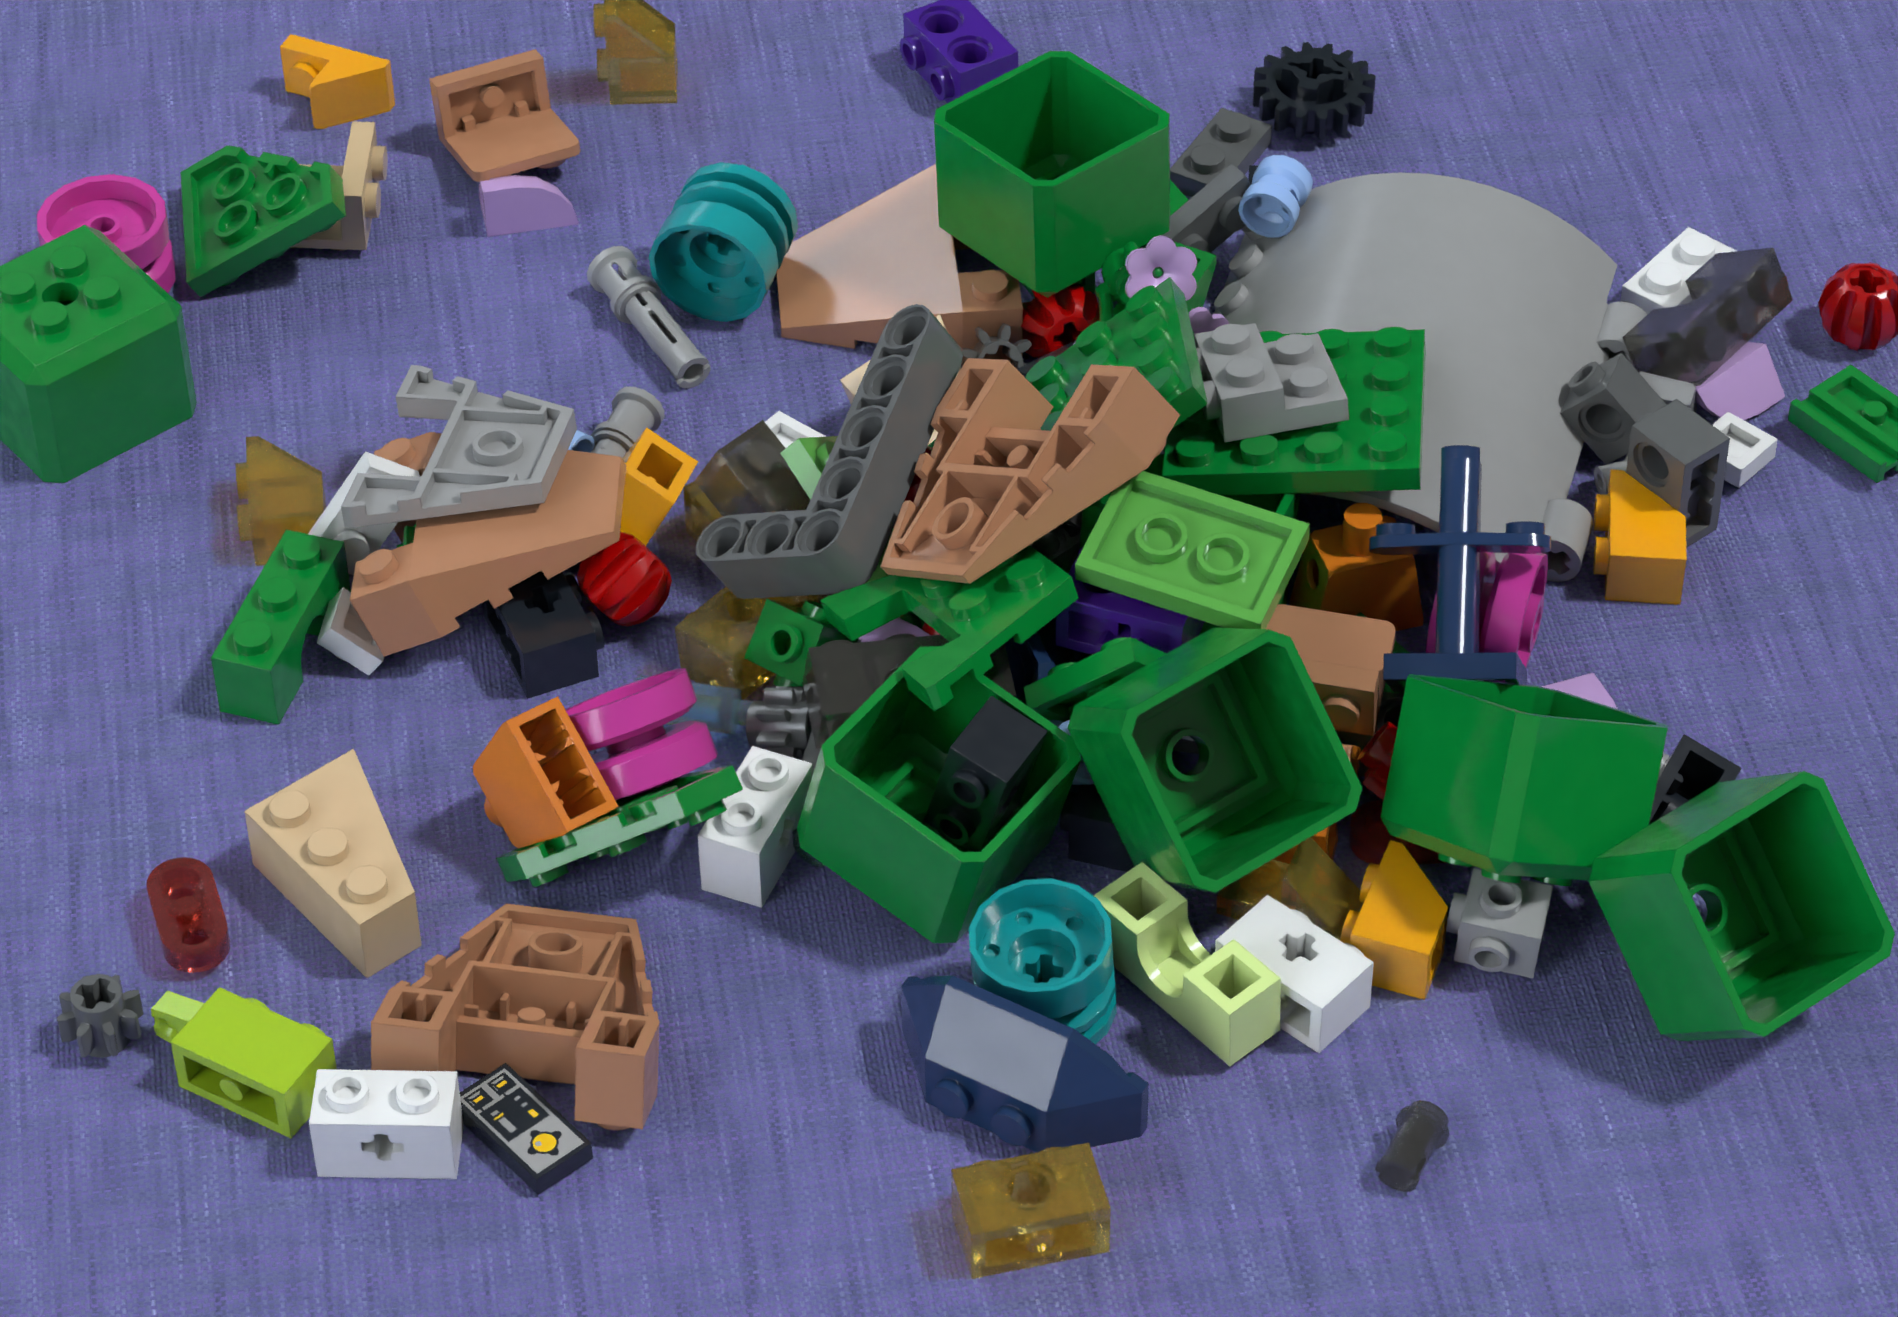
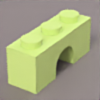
M1143 862L1093 895L1099 899L1111 919L1114 967L1227 1065H1233L1280 1031L1281 978L1235 939L1211 955L1199 942L1191 928L1188 919V900Z

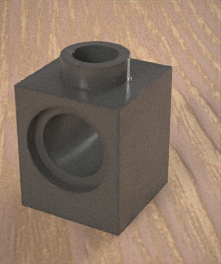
M1620 353L1600 365L1595 361L1588 363L1574 374L1569 382L1570 392L1560 414L1604 464L1607 465L1629 453V435L1632 425L1643 415L1654 413L1667 404L1625 356Z

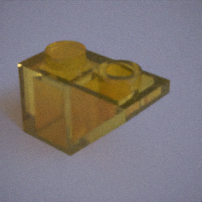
M604 0V3H594L595 38L605 37L606 48H597L598 82H609L610 105L677 103L678 60L675 23L644 0Z
M259 436L246 437L247 462L235 464L239 500L248 499V504L237 505V518L240 541H252L255 564L259 566L267 563L286 529L308 534L327 506L323 476L320 470Z

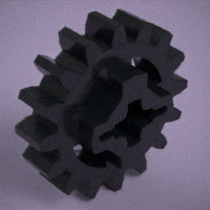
M1303 42L1302 51L1294 52L1291 48L1284 46L1281 47V58L1272 55L1264 57V67H1256L1254 71L1252 104L1253 107L1259 108V118L1261 121L1275 119L1274 130L1277 132L1291 127L1295 129V138L1301 139L1306 133H1315L1319 140H1325L1326 131L1334 130L1337 134L1344 136L1347 135L1348 123L1358 127L1364 125L1365 114L1373 113L1376 78L1374 74H1368L1367 61L1353 63V51L1346 50L1338 55L1333 53L1332 44L1327 43L1323 48H1313L1309 42Z

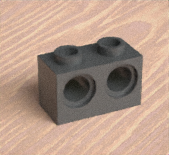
M1676 399L1654 413L1643 415L1632 425L1629 435L1630 445L1626 473L1686 516L1687 548L1717 529L1730 438Z

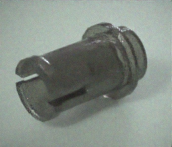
M1423 1100L1414 1101L1410 1106H1406L1399 1111L1395 1120L1398 1130L1385 1154L1379 1159L1375 1167L1376 1172H1380L1378 1176L1380 1180L1398 1191L1410 1192L1416 1189L1420 1175L1434 1149L1443 1147L1450 1135L1447 1127L1449 1120L1446 1113L1437 1105Z

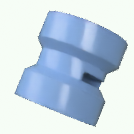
M1272 155L1264 158L1253 175L1252 185L1245 191L1240 201L1238 211L1241 220L1250 230L1268 238H1279L1287 235L1293 229L1298 219L1300 208L1307 201L1312 190L1313 181L1310 172L1303 164L1285 155Z

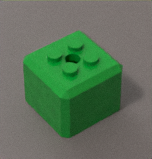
M1048 51L936 109L934 134L939 227L1035 292L1048 298L1100 270L1106 257L1113 251L1123 248L1126 243L1130 241L1135 242L1138 248L1149 243L1152 238L1169 232V113L1072 52Z
M83 225L0 266V440L43 482L66 483L193 417L197 401L182 307L102 232Z
M1213 627L1074 705L1068 725L1070 735L1134 866L1143 862L1169 885L1216 893L1355 812L1362 791L1361 783L1292 638L1272 630ZM1189 736L1198 746L1199 758L1196 766L1190 772L1182 774L1173 764L1172 751L1179 739Z
M926 646L919 647L822 744L797 826L801 849L932 943H956L969 930L978 907L997 890L1011 885L1051 842L1081 758L1070 735L984 675L978 679H973L966 673L950 686L954 698L943 707L933 711L908 689L901 667L941 647ZM990 696H993L1046 729L1047 734L1019 806L981 852H971L962 845L953 844L944 839L935 828L924 822V818L951 745Z
M1409 674L1407 676L1380 818L1390 835L1438 852V859L1443 862L1481 868V875L1486 878L1508 883H1521L1522 876H1526L1547 884L1572 886L1573 879L1589 880L1594 858L1649 825L1669 725L1559 690L1539 686Z
M1805 771L1719 782L1594 858L1589 878V884L1660 1034L1678 1041L1765 1037L1888 958L1895 935L1824 779ZM1695 893L1701 896L1706 904L1707 917L1705 923L1692 898Z

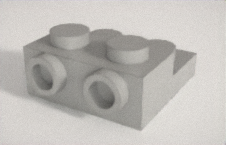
M1256 323L1247 325L1225 324L1217 327L1214 331L1194 334L1208 402L1202 408L1205 420H1216L1224 442L1349 420L1348 398L1318 333L1311 335L1289 334L1279 338L1277 341L1264 343Z

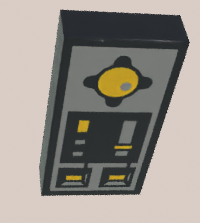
M507 1063L460 1092L463 1124L537 1195L593 1159L592 1143Z

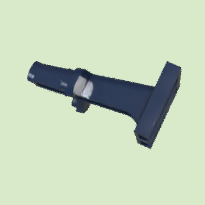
M1452 445L1441 448L1439 533L1415 534V526L1412 524L1383 523L1376 525V536L1369 538V552L1375 554L1409 555L1438 553L1435 653H1384L1383 680L1394 693L1404 694L1409 674L1479 681H1505V683L1527 685V670L1516 652L1479 653L1480 552L1517 554L1551 551V536L1545 535L1544 523L1533 521L1506 523V533L1481 532L1482 464L1480 462L1479 447Z

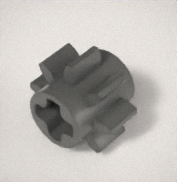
M1002 323L997 336L989 337L987 332L980 327L975 328L979 342L973 350L962 348L964 357L983 359L986 353L996 354L999 345H1002V353L1011 358V364L1018 369L1027 364L1023 362L1021 353L1027 351L1032 344L1027 339L1019 340L1014 344L1010 343L1011 328L1009 325Z
M776 686V688H765L764 701H753L747 711L746 736L749 745L802 760L820 704L818 702L805 701V687Z
M105 974L84 976L74 984L70 993H61L59 995L62 1014L56 1018L62 1042H70L77 1039L81 1057L85 1058L88 1055L99 1058L114 1057L128 1045L130 1039H140L141 1030L138 1018L143 1015L140 993L138 990H130L123 993L119 975L115 974L112 977Z

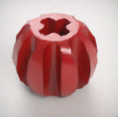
M1873 262L1864 264L1850 263L1827 279L1818 302L1819 314L1822 318L1823 328L1835 342L1845 344L1848 349L1856 351L1859 349L1876 350L1885 346L1892 338L1898 335V276L1893 271L1884 269L1879 264Z
M1077 282L1048 298L1032 290L1035 298L1030 302L1022 303L1023 323L1021 327L1023 328V339L1029 340L1032 344L1026 353L1033 358H1040L1075 341L1084 329L1100 321L1099 300L1096 295L1090 291H1084L1083 286Z
M620 531L618 542L581 561L576 577L580 590L601 612L614 623L627 627L643 623L658 613L669 596L672 583L669 569L637 537Z

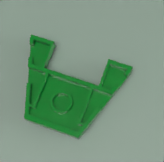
M1029 545L970 584L889 575L829 595L820 601L828 622L851 641L910 611L947 639L949 643L901 667L908 689L935 711L954 698L950 686L962 676L968 673L970 678L978 679L993 667L990 657L991 653L1012 637L1014 642L1022 644L1079 597L1072 577Z

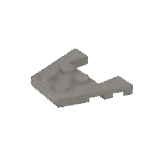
M411 365L396 395L399 417L448 420L422 476L357 473L341 505L344 526L356 528L545 503L577 430L574 409L509 390L503 394V398L478 392L476 381L457 376L452 380L453 384L434 379L431 368Z

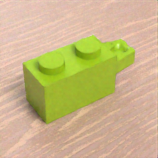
M221 987L205 1003L166 991L151 1008V1016L155 1020L153 1027L156 1035L171 1043L179 1087L290 1139L310 1118L317 1069L337 1070L332 1038L328 1037L314 1025L308 1023L300 1024L271 1011L264 1003L257 999L243 998Z

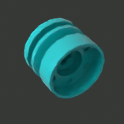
M720 162L703 166L685 182L681 194L674 203L671 214L667 216L654 240L649 254L652 277L662 293L679 308L702 319L729 322L746 318L761 306L777 270L781 267L784 257L792 245L798 229L796 209L786 192L766 174L740 164Z
M1053 878L1022 880L997 890L978 907L969 926V950L974 985L1069 1026L1094 1044H1097L1107 1035L1117 1014L1111 919L1101 902L1079 885Z

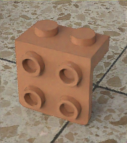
M536 49L429 78L439 140L473 181L480 182L490 180V178L511 176L514 173L536 167L553 168L564 163L567 158L577 156L581 152L579 139L551 109L544 59Z
M1278 604L1266 629L1292 638L1334 729L1374 736L1386 683L1383 680L1384 653L1393 652L1396 632L1394 625L1386 620Z

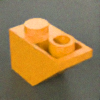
M647 427L622 458L626 465L620 528L622 532L633 534L645 546L676 502L698 463L697 460Z
M1610 469L1608 493L1596 494L1593 524L1594 531L1605 532V537H1596L1593 561V574L1605 575V600L1680 605L1687 560L1686 516L1625 471Z
M1390 840L1380 865L1369 863L1360 890V902L1364 903L1360 912L1354 910L1348 912L1340 941L1355 946L1365 957L1374 962L1372 986L1425 1000L1444 953L1448 906L1404 844Z

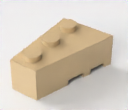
M354 749L244 811L253 865L366 978L422 946L415 891Z

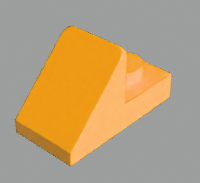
M290 34L280 46L285 90L310 98L313 127L315 129H325L386 113L395 106L390 60Z

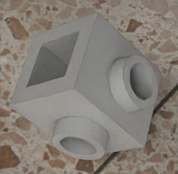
M1473 868L1468 893L1466 895L1454 892L1447 921L1446 932L1458 934L1454 961L1470 964L1487 972L1501 971L1534 978L1553 886L1524 879L1521 880V883L1497 881L1482 876V870Z

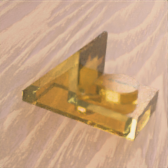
M1310 837L1298 845L1290 864L1272 859L1221 889L1217 895L1216 913L1239 920L1268 894L1288 908L1302 912L1313 924L1340 940L1348 912L1350 910L1360 912L1364 902H1360V889Z

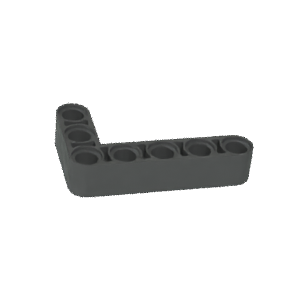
M918 304L907 306L898 311L884 327L807 509L727 515L710 523L701 533L696 544L697 556L737 598L750 599L835 594L865 584L873 575L916 474L914 470L920 454L925 452L934 431L931 422L936 408L957 376L962 364V348L927 307Z

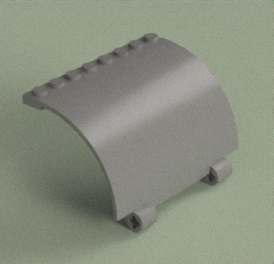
M1402 172L1369 174L1342 179L1316 187L1311 190L1307 201L1300 208L1299 216L1293 229L1287 235L1279 238H1268L1256 234L1245 226L1243 228L1245 235L1240 248L1229 263L1231 271L1224 289L1219 293L1214 302L1216 307L1214 314H1222L1229 324L1247 325L1256 323L1259 332L1277 331L1282 334L1316 333L1324 329H1339L1344 332L1378 331L1386 327H1402L1407 330L1425 329L1426 360L1421 490L1301 494L1321 495L1358 503H1369L1377 508L1411 519L1439 533L1441 448L1452 445L1476 446L1480 448V462L1482 464L1481 532L1506 533V523L1533 521L1544 523L1545 535L1551 536V551L1543 553L1547 554L1548 559L1547 580L1563 582L1574 578L1579 573L1593 527V519L1584 506L1567 499L1584 443L1581 436L1560 414L1571 389L1569 382L1574 374L1588 363L1595 361L1600 365L1620 353L1638 371L1651 329L1649 316L1639 306L1621 301L1610 304L1606 303L1617 264L1596 243L1574 226L1524 198L1489 185L1435 174ZM1495 553L1496 573L1503 557L1508 553Z

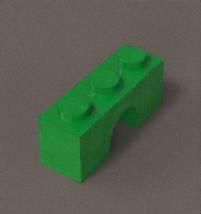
M285 530L211 657L220 712L280 724L303 683L301 655L306 633L319 636L329 601L342 588L351 592L345 543L343 541Z

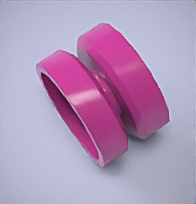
M121 175L89 176L63 185L45 199L37 213V232L40 246L83 225L92 227L102 232L160 287L169 293L176 280L174 256L169 239L165 201L153 186L137 178Z
M1480 552L1479 653L1516 652L1525 668H1527L1537 639L1543 613L1548 570L1547 554L1508 553L1503 557L1495 577V553ZM1437 591L1429 623L1426 653H1435ZM1490 681V682H1501V683H1505V681Z
M686 668L675 669L637 680L565 709L588 751L602 747L606 748L591 757L615 800L641 794L668 784L676 778L709 763L718 755L707 723L685 721L664 727V724L689 712L697 701Z

